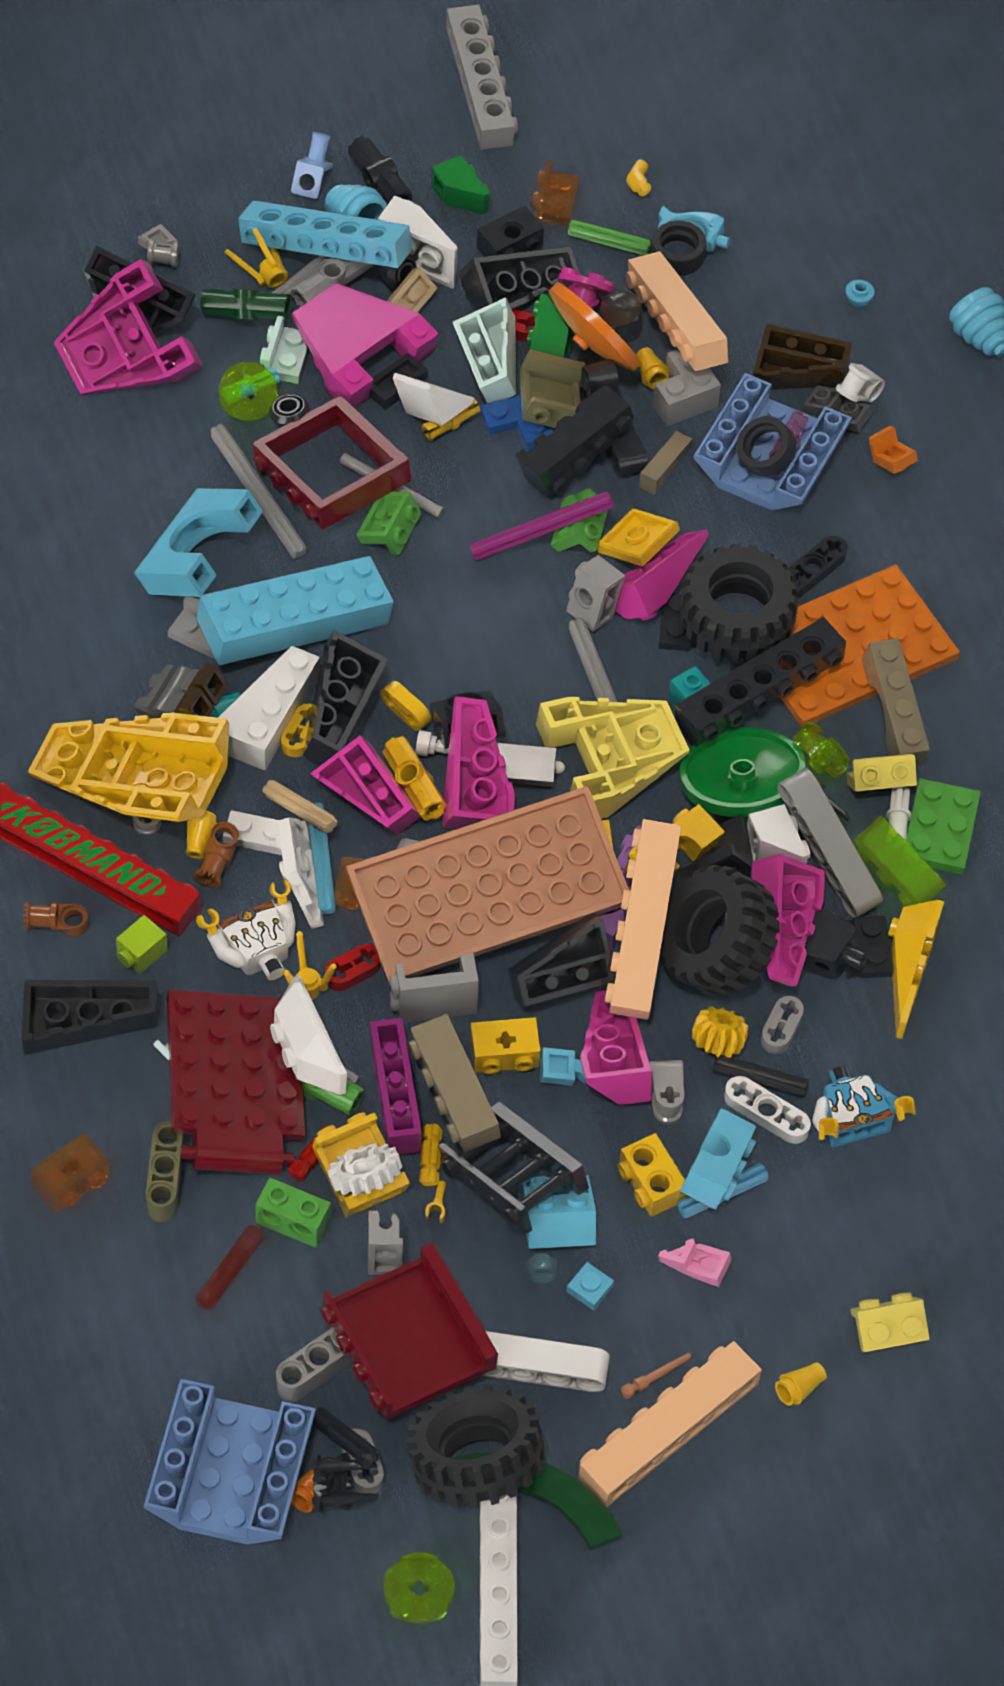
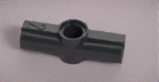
M360 136L354 139L353 143L348 146V154L361 169L367 187L376 189L387 204H389L394 196L411 201L412 192L399 177L393 159L389 156L383 157L369 138Z

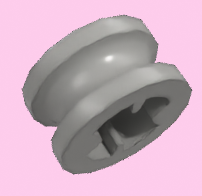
M133 816V825L140 834L151 835L160 829L162 825L161 819L150 818L152 822L145 823L143 817Z

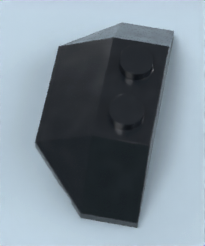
M96 245L84 270L93 297L105 289L110 283L109 280L117 272L133 263ZM158 275L156 276L163 290L139 304L154 335L183 322L196 294Z

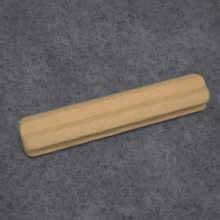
M269 780L263 787L262 791L267 798L322 831L330 833L337 826V820L332 814L278 782Z

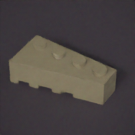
M448 1014L412 1027L411 1034L413 1040L408 1042L409 1048L415 1061L418 1060L422 1068L421 1073L427 1087H431L436 1096L433 1098L441 1116L445 1114L449 1122L446 1127L454 1144L459 1142L463 1152H467L501 1138L499 1123Z

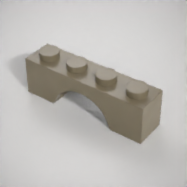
M899 638L869 642L862 656V662L869 686L876 688L882 701L886 724L885 745L888 756L913 754L916 766L922 765L930 748Z

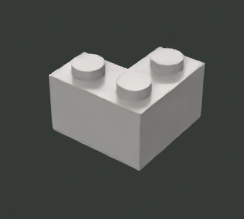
M679 349L667 353L666 366L669 368V379L655 384L653 407L665 426L668 427L717 408L721 384L710 368L695 372L688 361L685 362Z

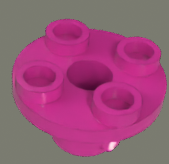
M562 267L561 273H559L558 281L570 286L568 289L593 310L600 302L598 294L604 296H613L615 283L605 280L604 276L588 273L586 277L579 275V271L567 267Z

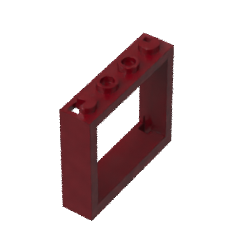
M341 395L308 412L301 419L290 422L252 443L254 450L252 460L258 466V471L264 472L270 478L273 486L277 489L280 488L287 495L289 501L293 505H298L303 510L308 520L312 519L322 530L411 481L409 459ZM338 425L381 467L322 500L279 456Z

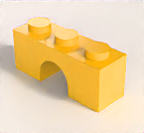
M699 804L690 811L685 808L672 820L673 824L681 825L677 850L684 852L692 861L701 858L714 848L725 832ZM633 848L628 853L630 859L636 860L638 848ZM629 861L627 862L624 868L626 872L628 870ZM675 861V867H674L673 877H674V875L676 874L677 870H678L679 867H680V865H679L676 861Z

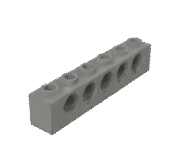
M479 4L448 8L446 29L480 150L513 146L514 134L518 133V123L516 117L511 116L510 96H505L506 81L504 75H499L500 60L498 55L494 56L493 54L495 50L494 39L492 35L487 33L489 31L487 15L482 16Z

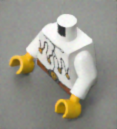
M283 880L285 886L283 894H278L275 891L274 882L269 887L271 895L277 898L278 903L276 904L273 900H270L219 922L218 913L214 909H208L207 912L211 917L210 924L204 921L202 915L197 916L196 923L201 929H207V938L218 959L235 968H241L247 975H252L261 970L264 971L268 980H276L283 975L285 969L281 962L288 958V948L294 942L296 926L291 901H287L286 897L291 890L287 880Z

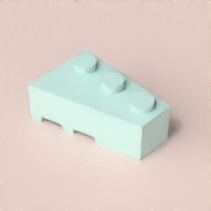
M503 298L453 322L478 386L487 403L508 399L516 395L515 315L507 299Z

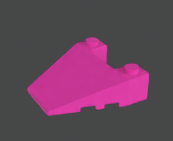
M142 259L117 272L109 280L110 283L105 289L91 300L92 303L81 315H78L54 341L64 364L82 395L179 381L204 367L191 341L182 336L162 348L159 345L139 304L161 292L163 288L151 265Z
M338 283L333 284L292 313L301 337L313 355L316 369L320 370L324 379V386L327 392L333 398L341 395L353 407H356L369 397L374 380L360 366L361 363L389 344L401 356L409 353L419 362L434 351L439 334L420 313Z

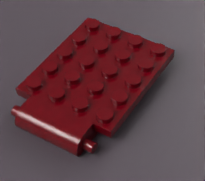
M168 990L166 1000L171 1132L192 1134V1146L181 1145L180 1159H193V1170L279 1175L282 1165H291L294 1162V1152H283V1140L303 1141L305 1137L302 1083L296 1078L292 1068L286 1067L282 1057L283 1048L280 1042H274L270 1025L274 1024L275 1008L281 998Z

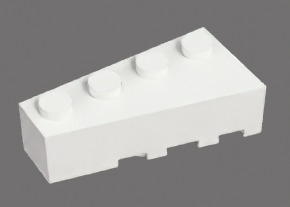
M291 646L218 717L227 719L229 722L228 756L264 771L267 769L281 745L282 733L297 708L305 704L317 684L320 670L319 656Z

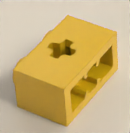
M536 1017L471 1023L470 1044L475 1073L495 1074L503 1070L528 1071L539 1067L541 1051Z

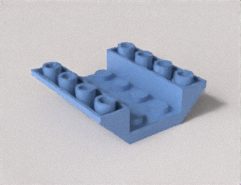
M745 373L694 454V459L719 489L771 511L801 505L851 423L852 417L826 406L818 419L769 399L772 384ZM763 416L775 417L782 421L794 435L797 447L794 459L790 465L779 474L769 477L758 476L751 472L740 460L736 448L739 433L744 426L753 419ZM769 432L759 437L752 447L751 456L753 459L763 461L775 455L782 441L780 434Z
M180 1379L144 1508L180 1530L247 1545L282 1539L316 1408L282 1401L279 1412L215 1398L214 1386Z

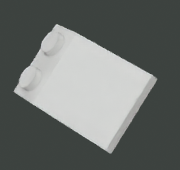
M394 196L378 220L409 225L412 244L410 254L414 257L417 267H420L429 279L454 289L456 286L458 247L420 206L409 200Z

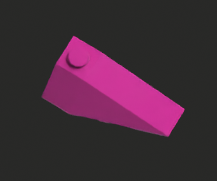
M707 529L685 533L669 542L643 567L633 564L635 569L624 574L625 580L615 611L627 620L640 618L641 621H645L658 614L657 609L667 603L709 535Z
M780 854L753 861L751 879L764 885L765 889L770 891L779 912V917L776 920L780 922V933H776V939L778 940L776 950L772 949L769 956L772 958L767 966L769 979L794 987L798 984L807 952L804 946L807 937L813 935L816 927L812 924L815 912L821 910L823 904L825 871Z
M607 990L596 991L590 1014L589 1028L586 1031L585 1045L580 1057L586 1084L619 1105L651 1101L652 1071L637 1019L635 1017L609 1013L611 1003L605 1002Z

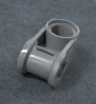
M682 1060L649 1061L652 1071L651 1099L654 1117L663 1124H674L682 1116V1104L685 1097Z

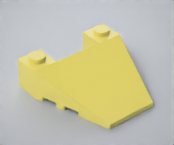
M565 697L540 703L536 727L545 747L555 748L576 743L589 774L574 777L570 791L588 786L601 819L611 816L689 754L687 743L667 701L627 699L626 703L609 702V698H598L597 701H580L579 697Z

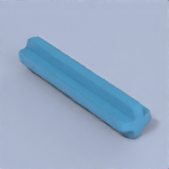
M758 1163L743 1170L738 1180L732 1178L737 1184L730 1198L766 1182L769 1175L765 1166ZM690 1196L684 1197L677 1202V1209L683 1218H689L710 1208Z

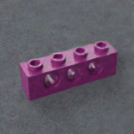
M403 1019L370 1021L369 1042L386 1144H388L389 1148L395 1147L399 1155L421 1152L422 1132Z

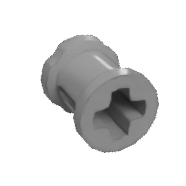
M150 239L147 263L151 266L154 263L169 264L173 268H177L179 242L163 244L156 243L155 240Z

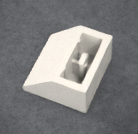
M785 804L749 814L747 828L753 861L780 854L807 864V859L810 858L809 846L805 840L801 841L796 818L793 815H789Z

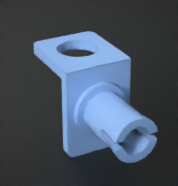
M319 132L312 133L309 155L297 161L291 188L292 193L312 199L319 198L324 172L333 168V163L325 161L328 142L331 136ZM303 174L312 175L315 180L313 189L305 190L301 187L300 178Z

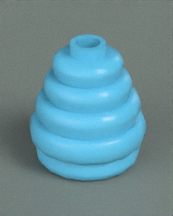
M358 184L336 185L327 193L325 198L326 212L378 220L387 207L385 200L374 188Z
M989 287L979 288L965 296L952 308L949 319L953 323L954 332L963 337L965 342L973 344L978 350H983V353L988 356L995 354L997 357L1004 355V300Z

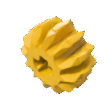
M709 1006L707 1010H701L696 1017L692 1028V1039L696 1041V1047L705 1049L706 1054L713 1053L717 1057L724 1055L727 1058H731L733 1054H740L741 1049L744 1048L749 1026L744 1023L742 1016L735 1015L734 1010L727 1011L723 1007L716 1009L713 1006Z

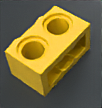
M656 1133L621 1149L619 1163L617 1164L620 1176L625 1182H630L634 1188L633 1193L636 1202L641 1208L645 1207L651 1217L676 1206L678 1200L687 1197L686 1194L680 1192L685 1179ZM643 1160L648 1162L649 1165L641 1166L636 1161ZM661 1187L666 1191L656 1192L652 1190V1188Z

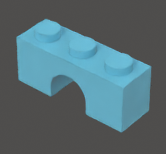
M721 1108L702 1143L700 1152L680 1192L715 1210L722 1198L728 1201L737 1184L732 1178L738 1180L747 1163L741 1158L748 1159L756 1143L755 1140L751 1139L756 1126Z

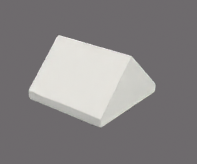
M394 373L393 376L405 412L439 425L448 422L470 406L474 400L473 397L401 374Z

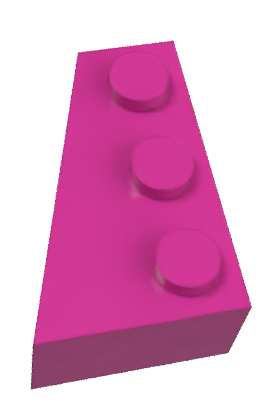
M360 735L310 773L397 835L421 817L407 793L396 781L394 775L376 750Z

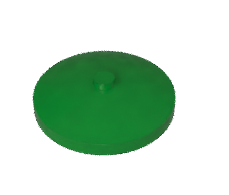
M732 728L724 730L711 742H704L697 747L695 745L690 747L689 754L683 757L680 765L681 786L683 792L696 806L699 804L708 812L729 817H735L739 814L748 817L751 813L785 804L778 791V783L806 768L804 755L797 744L780 733L762 728Z

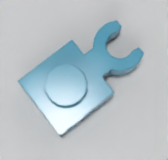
M542 1048L540 1052L541 1083L572 1086L575 1078H578L586 1084L581 1060L575 1059L574 1050Z

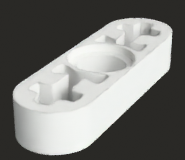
M736 1076L727 1082L724 1099L728 1106L789 1143L798 1144L807 1139L811 1122L806 1113L746 1077ZM745 1090V1095L734 1096V1091ZM754 1096H756L753 1106H749L750 1101L753 1102ZM766 1103L771 1104L777 1112L772 1116H764L759 1112L758 1107ZM782 1113L785 1114V1119H781ZM796 1122L801 1124L800 1129L796 1128L794 1131L789 1129L790 1125H795Z

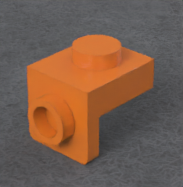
M888 426L869 437L873 463L894 474L904 471L908 466L918 461L916 450L898 442L896 428L893 426Z

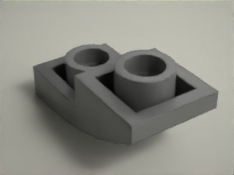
M819 385L816 386L803 404L807 411L817 417L820 416L825 406L852 417L847 430L858 433L872 415L871 405L846 400L836 389Z

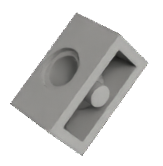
M599 555L588 562H582L576 569V579L573 588L569 592L570 600L566 610L576 619L582 618L585 620L587 628L593 632L613 619L625 580L623 573Z

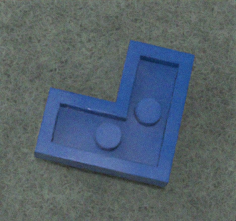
M521 395L480 405V415L489 435L517 428L526 450H530L536 445L534 439L544 433L548 436L553 432L549 426L522 420Z

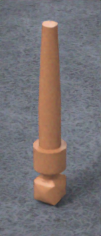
M687 1353L646 1376H639L632 1381L633 1384L627 1383L622 1386L621 1394L625 1399L633 1397L636 1391L641 1392L649 1387V1384L691 1359V1355Z

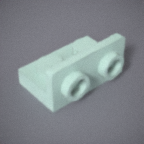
M277 316L275 325L269 326L267 342L269 344L267 348H262L260 365H264V370L275 368L281 381L299 384L309 347L305 345L298 329L284 327V317Z

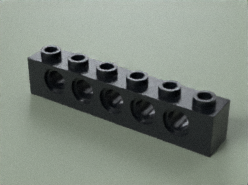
M822 617L675 705L674 718L679 728L696 747L704 742H711L729 727L740 725L746 717L754 712L759 713L765 710L771 702L779 697H787L796 687L804 682H812L824 670L837 667L844 659L846 640L825 617Z

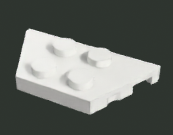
M290 817L277 821L279 834L275 835V840L283 858V861L279 862L281 874L285 880H288L310 927L314 929L324 926L323 914L318 907L309 824L305 820L300 821V819Z

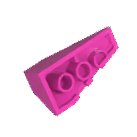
M457 696L454 698L443 797L447 804L443 814L444 828L459 829L514 810L515 792L512 783L508 781L504 768L506 763L495 738L497 733L486 700Z

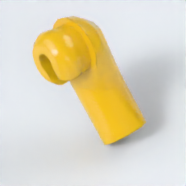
M639 159L627 175L626 183L633 192H637L639 196L644 197L651 191V184L646 182L647 179L644 176L649 165L644 160Z

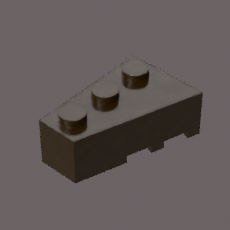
M766 324L753 376L771 383V390L816 387L817 385L837 386L842 384L845 379L852 343Z

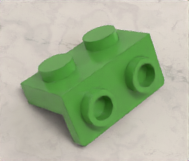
M589 488L574 495H569L564 498L561 508L597 494ZM608 510L555 530L551 546L560 552L581 544L591 553L596 551Z

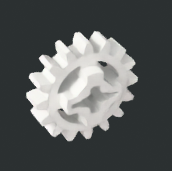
M373 1143L366 1147L360 1145L359 1149L347 1150L343 1156L336 1157L337 1162L330 1163V1170H328L334 1191L341 1190L342 1195L352 1191L353 1196H357L363 1192L369 1194L372 1189L381 1190L387 1183H393V1176L401 1174L402 1164L395 1147L389 1148L388 1144L378 1147L377 1143Z

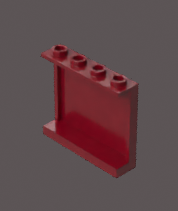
M433 1242L421 1248L420 1258L332 1298L328 1291L323 1292V1304L320 1307L321 1316L328 1327L332 1325L337 1333L336 1341L341 1352L344 1355L348 1353L353 1361L352 1370L355 1377L360 1383L365 1382L369 1389L368 1398L375 1411L381 1410L386 1420L496 1369L498 1352Z

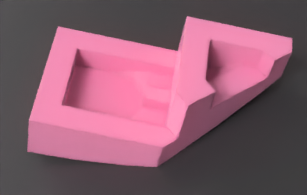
M693 1238L685 1241V1246L667 1252L665 1249L659 1253V1261L665 1265L717 1287L720 1286L732 1260L730 1252L700 1243L695 1244Z

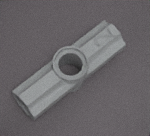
M338 258L326 259L320 264L318 272L291 289V295L296 305L301 307L335 283L345 286L373 267V264Z

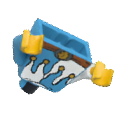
M842 1065L833 1068L829 1072L832 1084L824 1087L823 1096L817 1100L812 1122L819 1131V1140H824L825 1135H829L830 1144L833 1148L891 1132L894 1114L897 1115L898 1121L905 1120L904 1113H912L913 1115L917 1113L912 1097H897L878 1083H874L868 1075L851 1078L847 1067Z

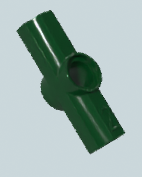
M203 289L200 307L202 314L225 315L237 319L258 320V317L277 319V316L289 319L291 300L290 294L262 293L260 290L233 289V291H226L222 289Z

